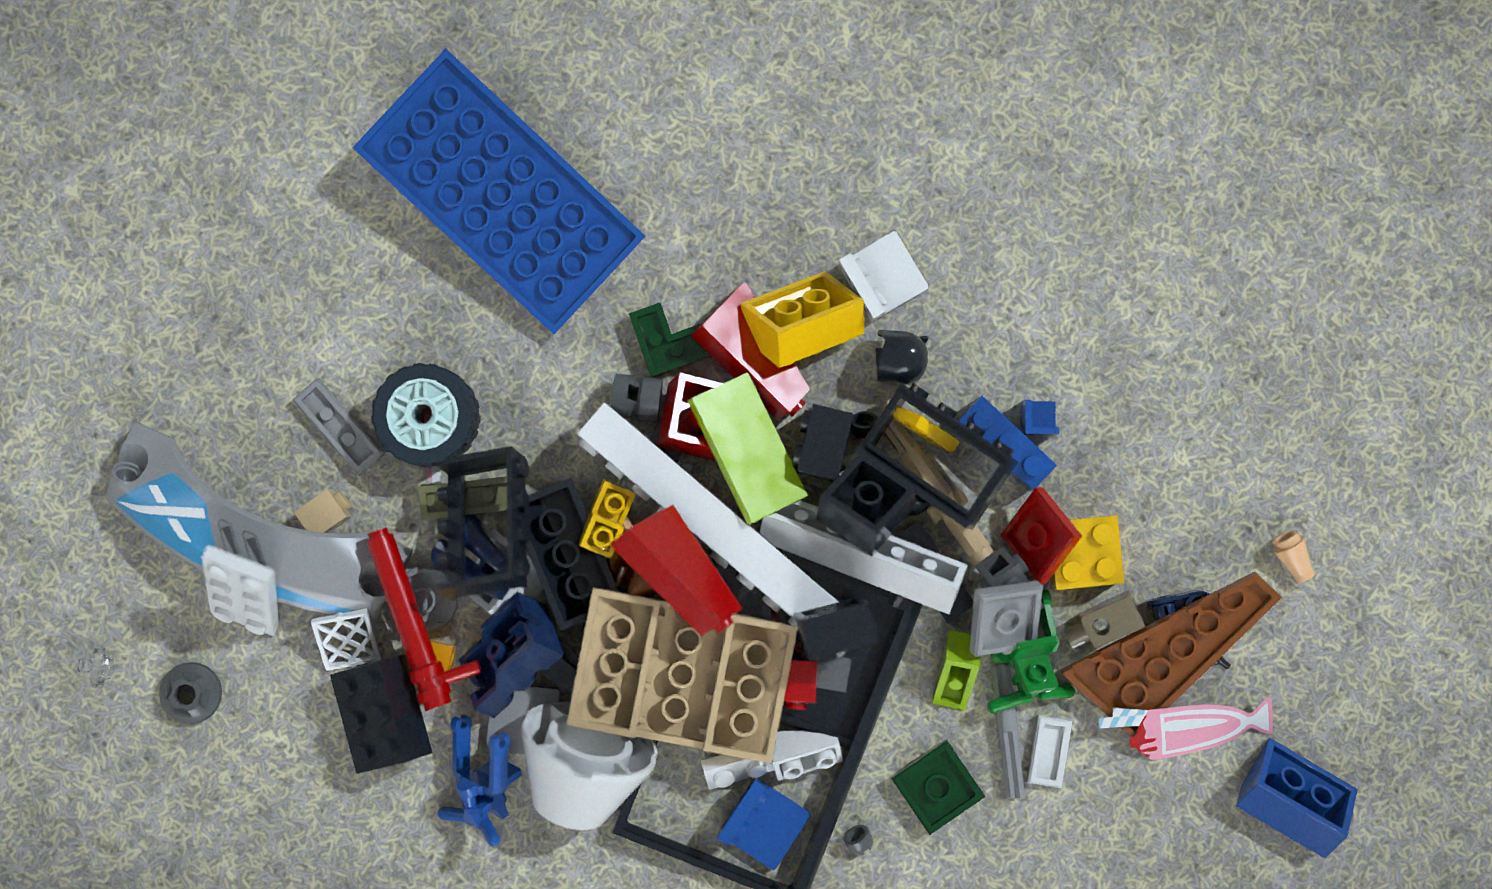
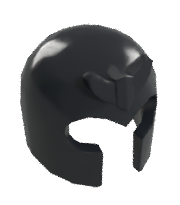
M878 330V336L883 337L885 340L883 348L875 349L878 382L893 385L901 383L907 386L920 380L928 364V350L925 343L929 337H919L907 331Z

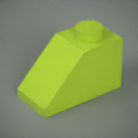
M954 630L948 631L941 655L932 704L965 711L980 667L981 656H974L969 651L971 634Z

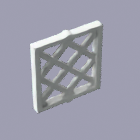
M367 609L345 613L338 612L335 615L311 619V625L326 671L350 666L356 667L357 665L381 660L380 650ZM360 617L355 625L345 620ZM364 621L368 631L360 628ZM336 622L332 629H329L321 625L324 623ZM341 625L351 629L347 636L336 632ZM319 630L327 633L323 640ZM355 632L366 636L361 643L351 639ZM332 636L342 641L337 648L328 644ZM369 640H371L373 650L365 646ZM347 643L357 648L352 655L342 651ZM325 649L334 652L329 659ZM361 651H364L371 655L356 658ZM338 655L348 659L345 661L335 663L333 662Z

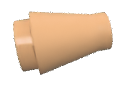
M1297 530L1285 532L1272 541L1275 547L1273 549L1274 554L1292 574L1296 583L1305 582L1315 575L1311 566L1305 538L1300 536Z

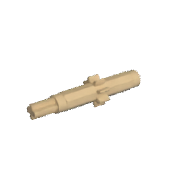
M895 419L892 420L884 433L900 455L899 459L904 466L960 505L964 506L969 500L963 491L958 488L953 492L919 444L915 443L903 424ZM933 505L927 509L926 512L935 525L941 520L974 566L994 553L977 525L973 530L966 529Z

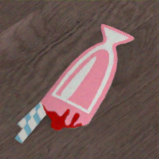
M1272 697L1266 698L1251 713H1246L1235 707L1208 704L1153 710L1113 708L1112 717L1099 718V728L1139 726L1136 735L1129 739L1130 747L1137 748L1141 755L1151 760L1169 758L1222 745L1239 737L1249 728H1254L1265 734H1272Z

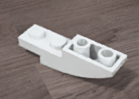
M778 731L772 764L723 754L702 760L701 764L708 788L711 790L718 787H728L734 782L747 778L761 777L765 773L774 770L778 781L794 779L813 770L830 768L836 763L843 762L837 737L805 731Z

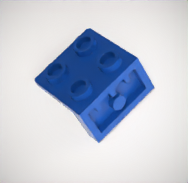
M758 777L753 778L718 831L717 839L728 846L730 843L734 844L771 870H775L810 818V812Z

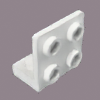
M895 231L854 255L850 253L839 259L837 264L852 291L864 299V311L871 322L928 289V284Z

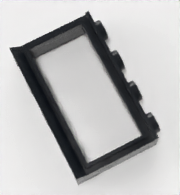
M900 383L899 388L863 442L854 452L858 455L863 453L916 488V494L964 528L973 530L1019 461L1011 456L1014 450L998 439L992 444L983 438L986 431L970 420L964 425L955 419L958 412L945 403L940 402L936 406L928 401L927 398L930 393L915 383H912L910 388ZM905 401L1000 464L969 510L876 447V444L894 419L893 414L898 406L902 407Z
M512 446L447 457L442 462H436V466L448 474V487L438 488L437 490L439 501L448 506V519L437 522L438 532L448 539V552L438 553L437 555L438 565L448 571V582L435 584V591L454 601L457 597L520 587L527 588V576L530 574V562L527 557V543L530 540V531L526 523V510L530 504L526 491V477L529 475L527 459ZM506 469L508 572L465 579V476Z

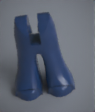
M465 514V548L480 559L478 564L465 554V579L507 573V555L490 540L485 532L484 524L475 515ZM440 539L431 551V561L438 570L448 574V571L441 568L437 562L438 553L448 552V540ZM509 589L487 592L486 594L503 600Z

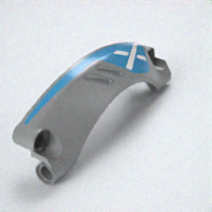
M136 422L131 427L120 448L117 463L111 470L106 500L147 536L204 571L202 556L208 545L274 570L277 602L329 615H335L338 612L345 613L367 609L371 622L376 621L380 617L386 597L367 545V541H369L367 534L371 532L339 534L307 531L281 525L251 514L232 504L207 486L186 463L175 439L139 422ZM396 542L406 569L413 549Z

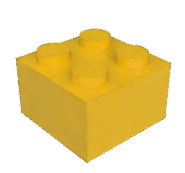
M1118 516L1070 520L1083 537L1050 578L1051 589L1064 590L1124 584Z

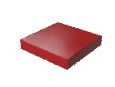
M1043 487L1034 488L1000 534L1013 553L1021 557L1029 569L1028 572L1040 584H1046L1083 537Z

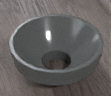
M196 662L182 663L171 669L163 678L159 691L160 703L167 715L175 721L185 724L200 723L210 718L219 708L222 700L221 682L215 672L206 665ZM183 684H188L195 690V699L188 705L181 703L177 698L178 688Z

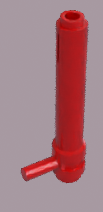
M387 527L368 533L369 541H367V545L411 668L409 676L412 685L416 684L419 691L416 694L419 704L423 703L425 711L450 703L452 701L449 693H452L449 684L482 673L478 660L447 671L444 670L442 662L437 661L393 533H389Z

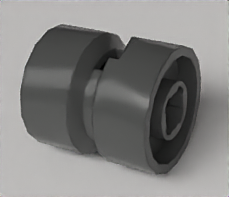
M615 373L610 407L622 418L629 419L635 414L639 420L658 422L663 379L644 377L641 381H637L634 375ZM630 395H638L637 401L629 399Z

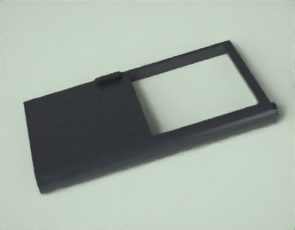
M775 547L838 602L858 596L868 601L878 643L870 645L871 651L851 655L850 652L846 651L841 658L837 656L835 661L817 664L816 703H807L806 710L786 709V702H783L780 722L805 732L837 737L840 746L844 748L843 762L839 764L792 884L785 885L628 822L627 818L641 783L625 799L612 833L752 889H810L923 604ZM719 564L718 573L742 607L736 614L791 625L787 621L792 616L782 608L775 612L762 600L766 594L755 586L750 590L736 578L739 571L731 564H728L726 568ZM797 630L791 660L809 661L804 654ZM653 740L655 745L657 746L658 741Z

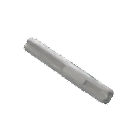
M1007 663L993 665L994 699L1013 693L1010 665ZM1016 707L996 713L1006 796L1011 799L1024 797L1025 794L1017 731Z

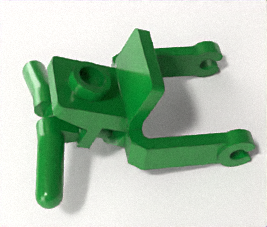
M1048 590L1042 591L1041 598L1044 608L1040 610V619L1044 637L1017 643L1011 654L1005 655L1003 652L990 654L991 659L995 663L1007 662L1008 665H1012L1015 668L1016 673L1012 678V682L1018 688L1017 692L989 701L987 709L990 713L995 714L1021 704L1031 703L1033 697H1037L1038 700L1071 698L1075 694V689L1072 685H1058L1047 655L1056 652L1059 646L1051 609V595Z

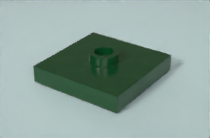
M947 739L890 777L929 835L986 797Z

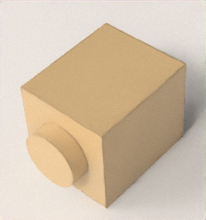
M326 489L296 510L294 514L305 530L330 533L352 517L348 511L352 506L341 491L335 493L333 489Z

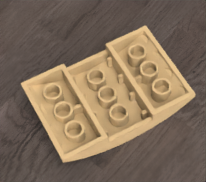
M593 588L567 726L631 738L640 737L703 749V751L772 764L798 627L734 614L731 618L735 623L718 634L712 629L701 636L663 599Z

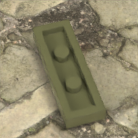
M507 476L465 481L466 515L507 511ZM448 483L418 487L422 521L448 518V506L439 501L437 496L438 488L448 487Z

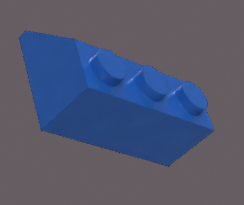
M1269 738L1242 783L1236 807L1321 857L1326 858L1348 837L1358 789Z

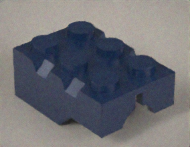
M517 591L481 625V639L459 659L460 665L478 660L482 673L468 677L474 686L479 687L470 695L475 711L495 718L512 702L515 691H525L535 681L538 670H548L564 655L547 605Z

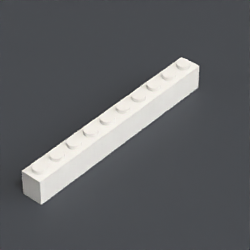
M605 402L579 431L578 435L583 438L579 442L580 446L593 457L598 452L609 461L605 465L607 469L619 479L624 475L630 478L635 483L631 489L646 502L652 497L661 505L657 510L658 512L674 505L698 543L701 544L704 541L713 549L710 556L724 568L731 564L739 571L736 578L750 590L755 586L766 594L762 600L775 612L782 608L792 616L787 621L791 625L797 626L794 613L838 602ZM845 652L838 653V654H836V655L841 658V656H842Z

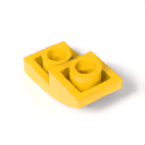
M603 479L588 515L579 546L611 559L615 550L610 543L622 534L625 528L623 523L636 493Z

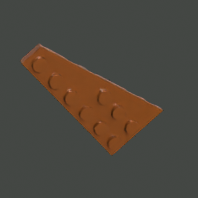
M1254 571L1060 669L1061 673L1108 717L1113 716V708L1138 710L1169 708L1282 597ZM1139 726L1120 728L1130 737L1136 735Z

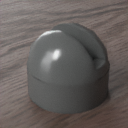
M865 825L853 826L844 834L843 841L853 854L864 855V851L872 849L873 838Z

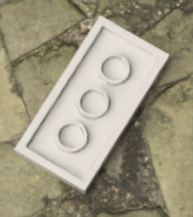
M208 545L202 556L210 612L220 621L226 623L234 621L245 625V628L254 634L263 635L266 633L274 636L279 626L274 570Z

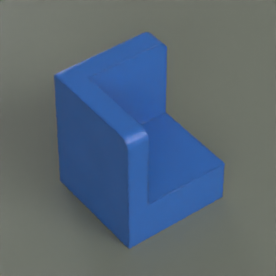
M1021 401L1020 431L1024 435L1054 436L1059 434V427H1056V401Z

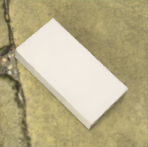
M1043 715L1037 716L1027 776L1028 783L1062 788L1072 727L1071 720Z

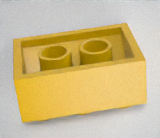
M826 271L741 303V310L760 352L779 368L791 365L808 356L819 354L823 350L846 343L864 334V299Z

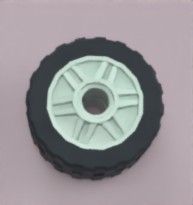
M414 363L411 366L399 368L397 372L390 374L376 391L377 395L371 407L373 408L371 421L374 425V433L382 443V447L394 455V458L421 467L436 466V462H442L447 457L462 455L465 451H468L472 446L473 440L477 437L481 415H479L480 406L474 396V391L459 375L436 364ZM430 407L432 418L429 422L423 424L420 418L421 413L424 409Z

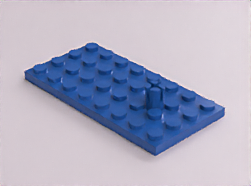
M446 48L352 147L553 335L646 237Z

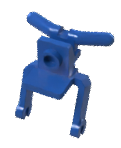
M462 714L460 718L454 716L450 723L451 730L453 731L452 771L454 777L459 780L456 788L463 808L443 806L438 810V817L442 820L465 822L481 831L487 844L495 847L500 843V836L491 820H489L487 812L501 819L509 815L505 804L507 799L504 791L509 784L522 776V772L519 767L508 762V749L511 740L508 735L502 732L499 734V737L492 735L489 739L490 761L480 768L472 770L470 767L472 720L465 714Z

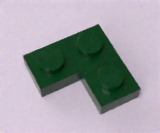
M661 303L629 313L651 378L712 357L691 336L701 324L671 334Z

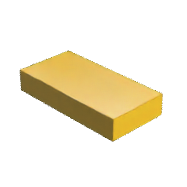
M901 406L896 408L893 414L895 420L931 444L949 452L956 450L959 441L919 414Z

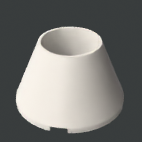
M550 702L536 706L526 714L521 728L532 801L535 809L548 821L565 828L590 830L601 826L654 769L658 753L654 741L640 737L631 738L567 726L571 702Z

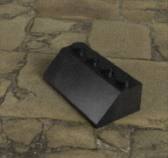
M572 478L528 495L530 504L526 510V523L530 531L527 553L560 631L587 620L593 588L619 592L605 557L579 546L588 516Z

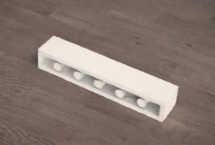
M801 500L763 518L759 535L772 546L946 614H949L968 566L892 535L873 556H870L816 519L818 507Z

